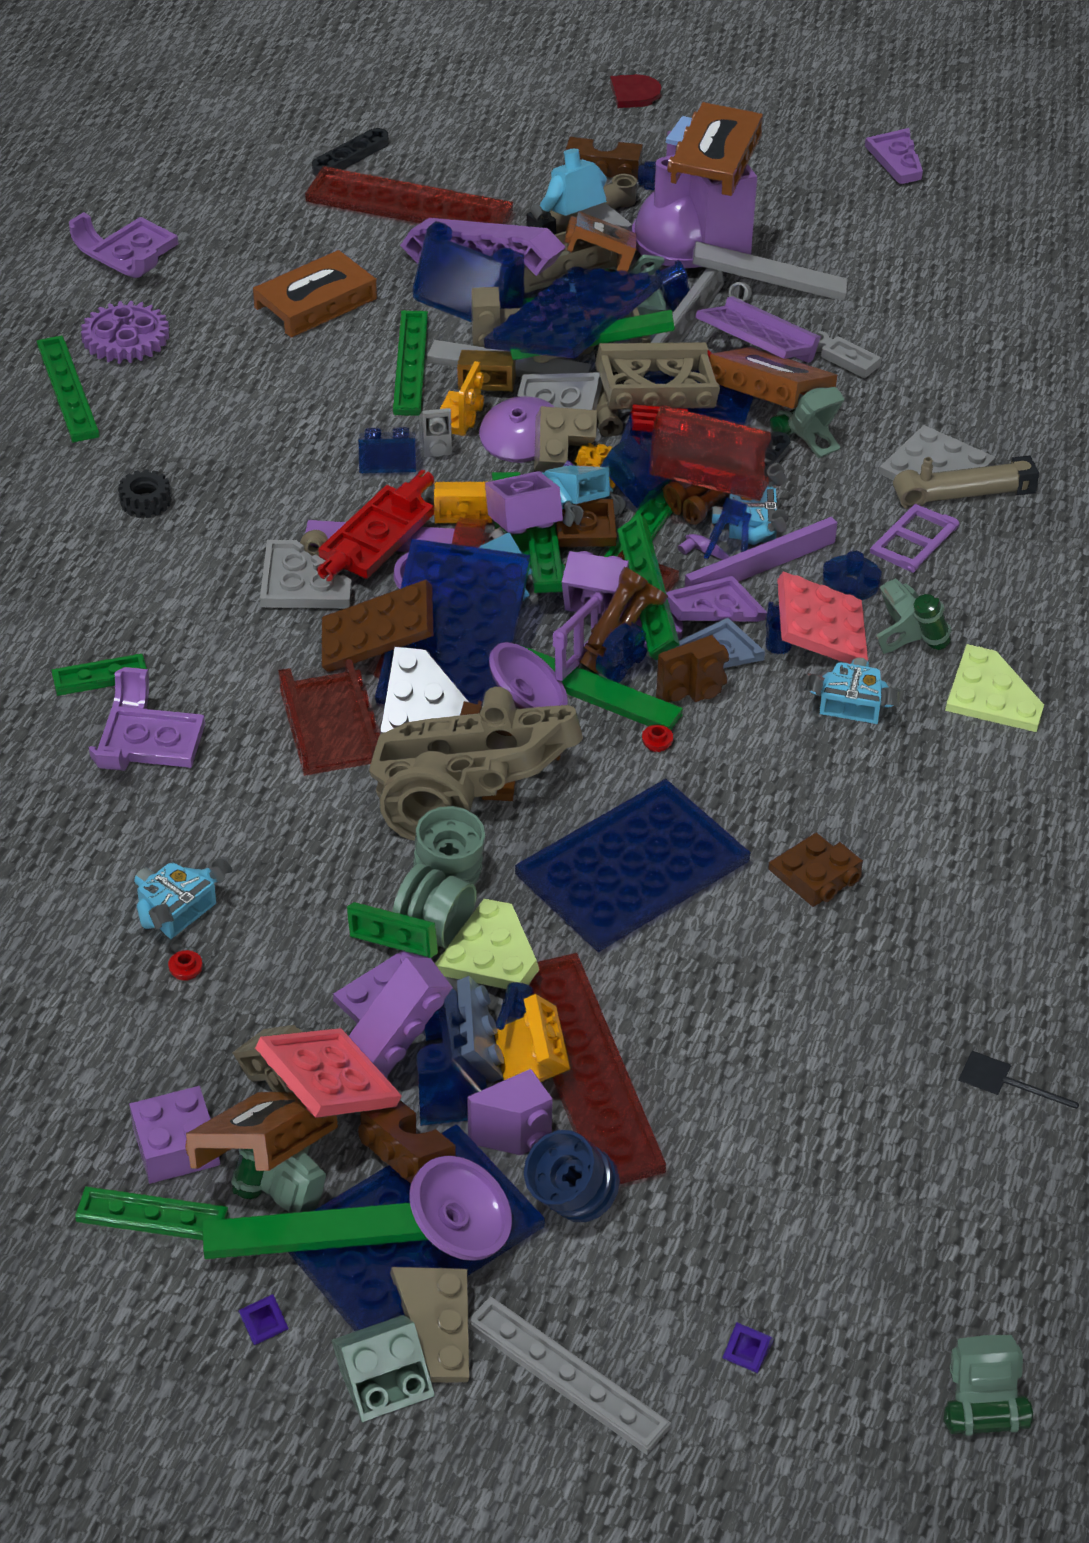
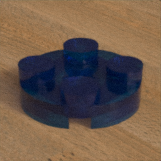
M850 551L847 555L834 557L824 563L822 583L833 590L864 600L877 593L881 583L882 571L873 561L864 558L863 553ZM848 575H853V576H856L857 579H854V578H852V577H846V576H848Z
M631 622V626L623 623L615 628L602 645L607 648L603 657L599 654L597 656V672L617 683L622 681L627 674V670L635 663H640L647 654L648 649L644 646L646 640L644 629Z

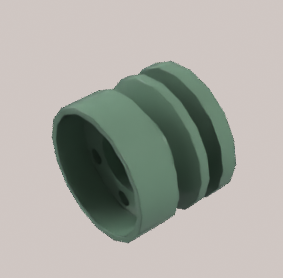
M438 807L428 811L419 819L416 827L413 867L418 863H424L431 866L432 869L443 871L446 878L456 876L475 884L479 880L482 871V853L485 844V831L482 822L473 813L459 807Z
M418 863L404 878L395 898L392 912L434 922L437 946L446 949L473 914L476 902V887L473 883L456 876L446 878L443 871L432 869L431 866L424 863Z

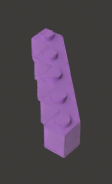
M428 218L411 229L400 245L417 264L434 253L446 267L463 256L476 270L493 259L505 273L523 262L536 276L553 265L566 248L548 228Z

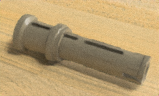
M602 383L596 409L599 433L604 437L617 436L623 429V423L618 417V409L608 408V401Z

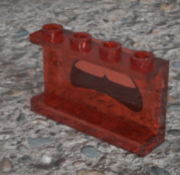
M661 405L652 428L650 474L760 501L769 484V478L764 477L765 451L771 441V432Z
M352 659L345 660L346 671L343 673L297 681L293 679L291 668L278 670L280 693L304 776L368 765L372 762L380 733H374V729H376L373 711H367V708H369L368 694L366 690H361V687H363L360 669H354Z

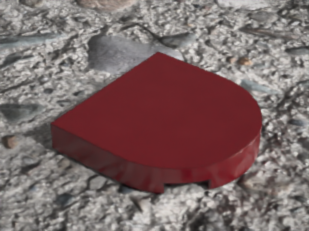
M640 74L610 76V84L617 108L652 105L653 101L661 98V84L650 76Z

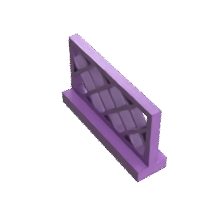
M733 296L727 297L725 306L697 310L695 317L783 359L796 357L807 363L811 362L814 359L821 336Z

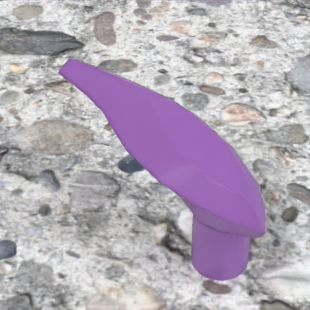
M686 535V540L678 545V550L684 555L696 548L703 553L711 554L722 560L729 558V555L717 544L701 535Z

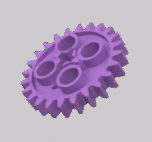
M119 301L118 306L115 307L109 303L108 309L99 307V313L91 312V318H85V324L81 325L82 343H84L85 349H89L90 355L97 354V359L106 356L107 362L112 361L114 358L117 359L118 363H121L123 359H127L129 363H132L133 358L143 361V355L153 357L152 351L160 352V346H166V340L169 339V324L166 321V315H161L160 309L153 311V305L144 308L143 302L135 306L133 301H130L128 305H123Z

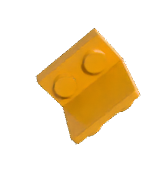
M474 361L460 391L449 390L440 409H451V434L465 436L468 428H473L475 425L476 412L483 409L484 395H481V388L484 382V373H481V366L478 361Z
M436 482L434 489V523H492V518L488 516L486 482Z
M537 994L525 998L526 1013L524 1017L497 1028V1034L494 1035L496 1044L500 1047L504 1057V1063L501 1064L504 1080L531 1069L541 1082L570 1070L557 1007Z

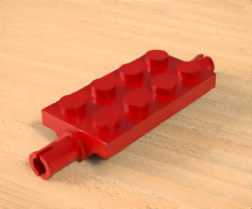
M420 470L409 483L404 482L398 488L389 485L382 488L318 548L319 557L326 560L317 567L318 575L322 579L326 578V581H331L344 568L368 579L434 515V505L425 502L421 497V494L434 483L433 475L430 472L425 473V470Z

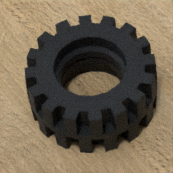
M144 469L143 472L139 470L134 471L133 475L129 473L126 475V479L122 478L118 485L120 505L124 512L127 511L128 515L133 516L136 514V518L146 515V518H151L152 514L158 516L160 511L165 512L167 506L170 507V484L164 474L158 475V471L153 470L151 473L149 469Z

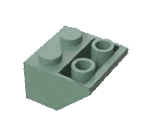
M401 1315L332 1339L341 1375L361 1422L435 1396L415 1323L406 1316Z

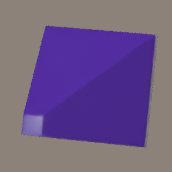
M273 1294L238 1310L253 1345L289 1329Z
M736 1322L722 1358L758 1373L775 1339Z

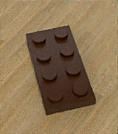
M423 580L323 616L322 668L326 671H334L394 650L395 647H403L433 636L432 585L427 580Z

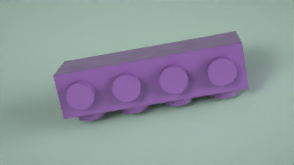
M406 957L350 1033L349 1037L387 1078L397 1062L404 1058L406 1050L414 1039L424 1031L426 1023L434 1012L442 1007L444 999L453 987L431 958Z

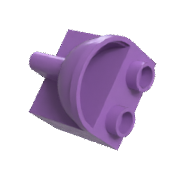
M667 143L666 157L659 158L656 161L655 191L643 202L632 226V232L636 233L637 251L641 255L663 257L665 262L662 265L675 268L702 267L692 264L693 249L696 241L751 255L757 175L747 164L732 196L722 195V181L682 173L676 184L671 183V173L667 171L670 157L675 156L676 145Z

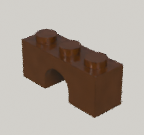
M569 137L566 150L579 149L580 160L583 159L595 163L606 177L613 178L619 174H629L638 180L642 166L643 144L618 142L617 147L612 151H599L594 148V139Z
M401 1100L397 1107L360 1112L361 1125L358 1127V1134L361 1142L409 1183H412L416 1173L430 1160L442 1156H456V1145L435 1129L426 1133L416 1134V1113Z

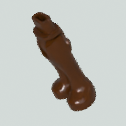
M743 453L740 456L733 455L729 460H736L740 463V470L735 477L723 479L703 474L697 481L686 488L679 482L673 481L663 488L664 498L676 515L683 513L687 523L697 525L706 519L707 512L712 506L728 496L732 491L739 490L741 485L752 477V472L759 468V463L747 453Z
M624 567L619 575L618 587L611 602L599 621L591 629L588 643L584 646L586 652L581 658L580 663L598 674L605 663L610 664L611 661L607 657L613 658L622 649L642 611L649 604H664L668 595L649 584L645 578L636 572ZM628 603V605H627V607L625 608V610H624L622 616L620 617V615H621V613H622L624 607H625L626 604Z

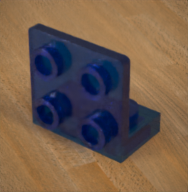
M408 427L393 428L392 432L381 433V428H365L364 433H359V473L416 472L415 432H409Z

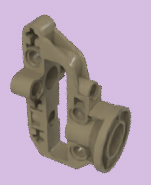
M493 687L486 691L481 712L478 714L412 721L382 733L378 738L369 772L371 777L378 781L376 793L380 798V810L386 823L401 837L415 841L416 827L419 819L428 811L438 807L454 806L471 812L474 797L496 795L497 790L504 787L505 783L528 778L540 773L564 750L578 745L582 741L583 735L574 707L560 705L516 709L513 697L507 689ZM504 730L511 733L512 736H503L495 731Z

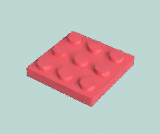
M783 571L777 579L782 641L851 664L855 658H864L868 661L862 600L853 595L833 590L826 585H819L801 576Z
M342 1028L262 1036L255 1047L266 1060V1063L275 1070L286 1083V1086L294 1092L315 1118L397 1107L402 1097Z

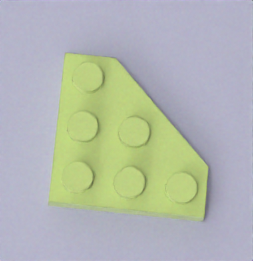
M966 644L945 711L1037 732L1044 704L997 651Z
M489 899L482 900L435 963L445 977L462 979L470 976L476 983L518 992H524L540 970L513 905Z

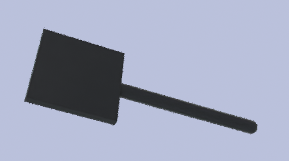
M971 1051L958 1079L960 1082L996 1095L999 1094L1003 1083L1075 1109L1079 1107L1078 1102L1006 1077L1011 1064L975 1051Z

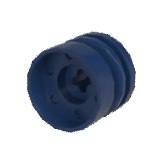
M557 1130L544 1135L533 1145L525 1161V1183L533 1197L572 1222H589L599 1218L612 1206L618 1195L620 1177L617 1165L608 1154L594 1146L584 1136L572 1130Z

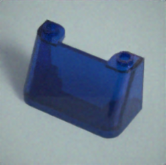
M435 221L427 228L413 283V298L469 322H472L471 288L498 287L500 309H518L523 307L524 254L511 248H501L491 256L450 241L452 229L445 223Z
M454 987L444 999L442 1007L435 1011L426 1023L423 1031L426 1041L443 1039V1043L425 1046L417 1054L420 1126L468 1121V1096L487 1088L486 1078L461 1054V1046L466 1045L467 1041L460 1034V1024L466 1021L460 1013L458 992Z

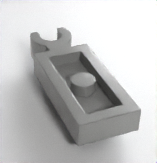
M818 332V336H821L816 352H821L822 358L862 378H866L881 366L882 357L839 336L831 339L826 332Z

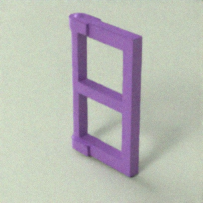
M914 504L870 548V553L914 573L921 563L959 527L960 523L951 516L942 515ZM917 515L944 528L933 539H930L904 527ZM898 535L924 547V549L914 559H910L884 547Z
M594 593L590 600L561 628L554 631L553 647H555L556 680L563 681L580 664V660L586 652L584 649V618L591 612V629L599 621L604 611V598L602 594ZM574 628V655L566 662L567 634Z

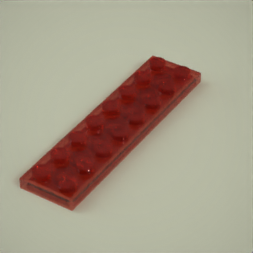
M324 166L305 193L306 202L415 223H422L428 218L506 224L513 212V202Z
M573 953L537 962L540 970L525 991L518 993L524 1008V999L534 994L557 1007L570 1070L555 1075L552 1078L573 1131L584 1136L594 1146L610 1156L617 1165L620 1177L619 1184L666 1173L664 1157L578 954Z

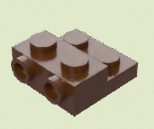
M596 499L574 504L580 506L584 511L579 525L575 521H573L571 527L565 525L563 520L555 522L559 547L616 546L617 536L613 499ZM562 509V516H563V517H564L565 512H566L565 509Z
M709 635L658 654L656 698L666 702H676L689 695L694 702L703 699H712L721 693L722 686L727 684V675L723 669L724 663L729 661V653L726 647L720 644L713 635Z
M816 832L771 860L768 870L814 907L822 901L829 902L832 900L837 892L845 886H854L862 876L863 860L841 842L833 846Z

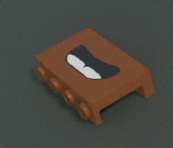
M702 102L698 112L694 111L690 127L686 126L682 142L679 141L677 143L675 156H671L669 159L667 171L671 173V183L676 184L682 173L722 181V195L732 196L762 136L763 114Z
M578 211L576 217L571 216L564 240L568 244L567 251H573L577 239L590 242L616 252L617 271L627 274L636 251V233Z
M337 250L253 287L254 308L257 310L263 307L270 309L284 321L285 333L290 337H294L377 299L376 278L340 250Z
M753 347L712 353L710 355V364L716 382L719 385L791 409L797 408L799 394L805 395L816 388L836 387L837 374L787 358L783 359L775 354Z
M257 1092L186 1133L185 1149L189 1156L191 1169H199L231 1149H253L256 1171H270L338 1128L337 1115L315 1118L294 1092Z

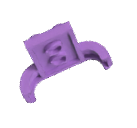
M83 212L69 221L71 237L83 253L132 278H139L155 268L158 263V257L178 245L177 235L142 217H139L105 239L96 233L91 217Z
M124 667L115 672L114 702L98 749L97 747L89 746L90 757L97 767L101 769L124 771L128 767L129 762L192 768L205 726V717L201 714L146 709L149 694L148 669Z

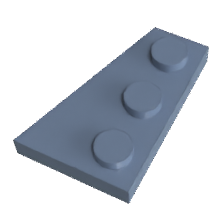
M470 976L457 980L459 1010L466 1021L460 1024V1034L467 1041L466 1045L461 1046V1054L489 1082H495L503 1078L501 1064L504 1063V1057L494 1038V1034H497V1027L487 1005L491 1004L490 996L484 985L479 986Z

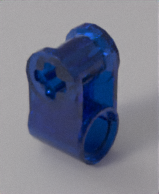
M680 260L675 261L674 265L660 271L657 269L654 271L663 297L673 312L690 291L688 276Z
M769 601L765 646L771 653L785 654L791 650L792 644L782 641L779 605H774V602Z

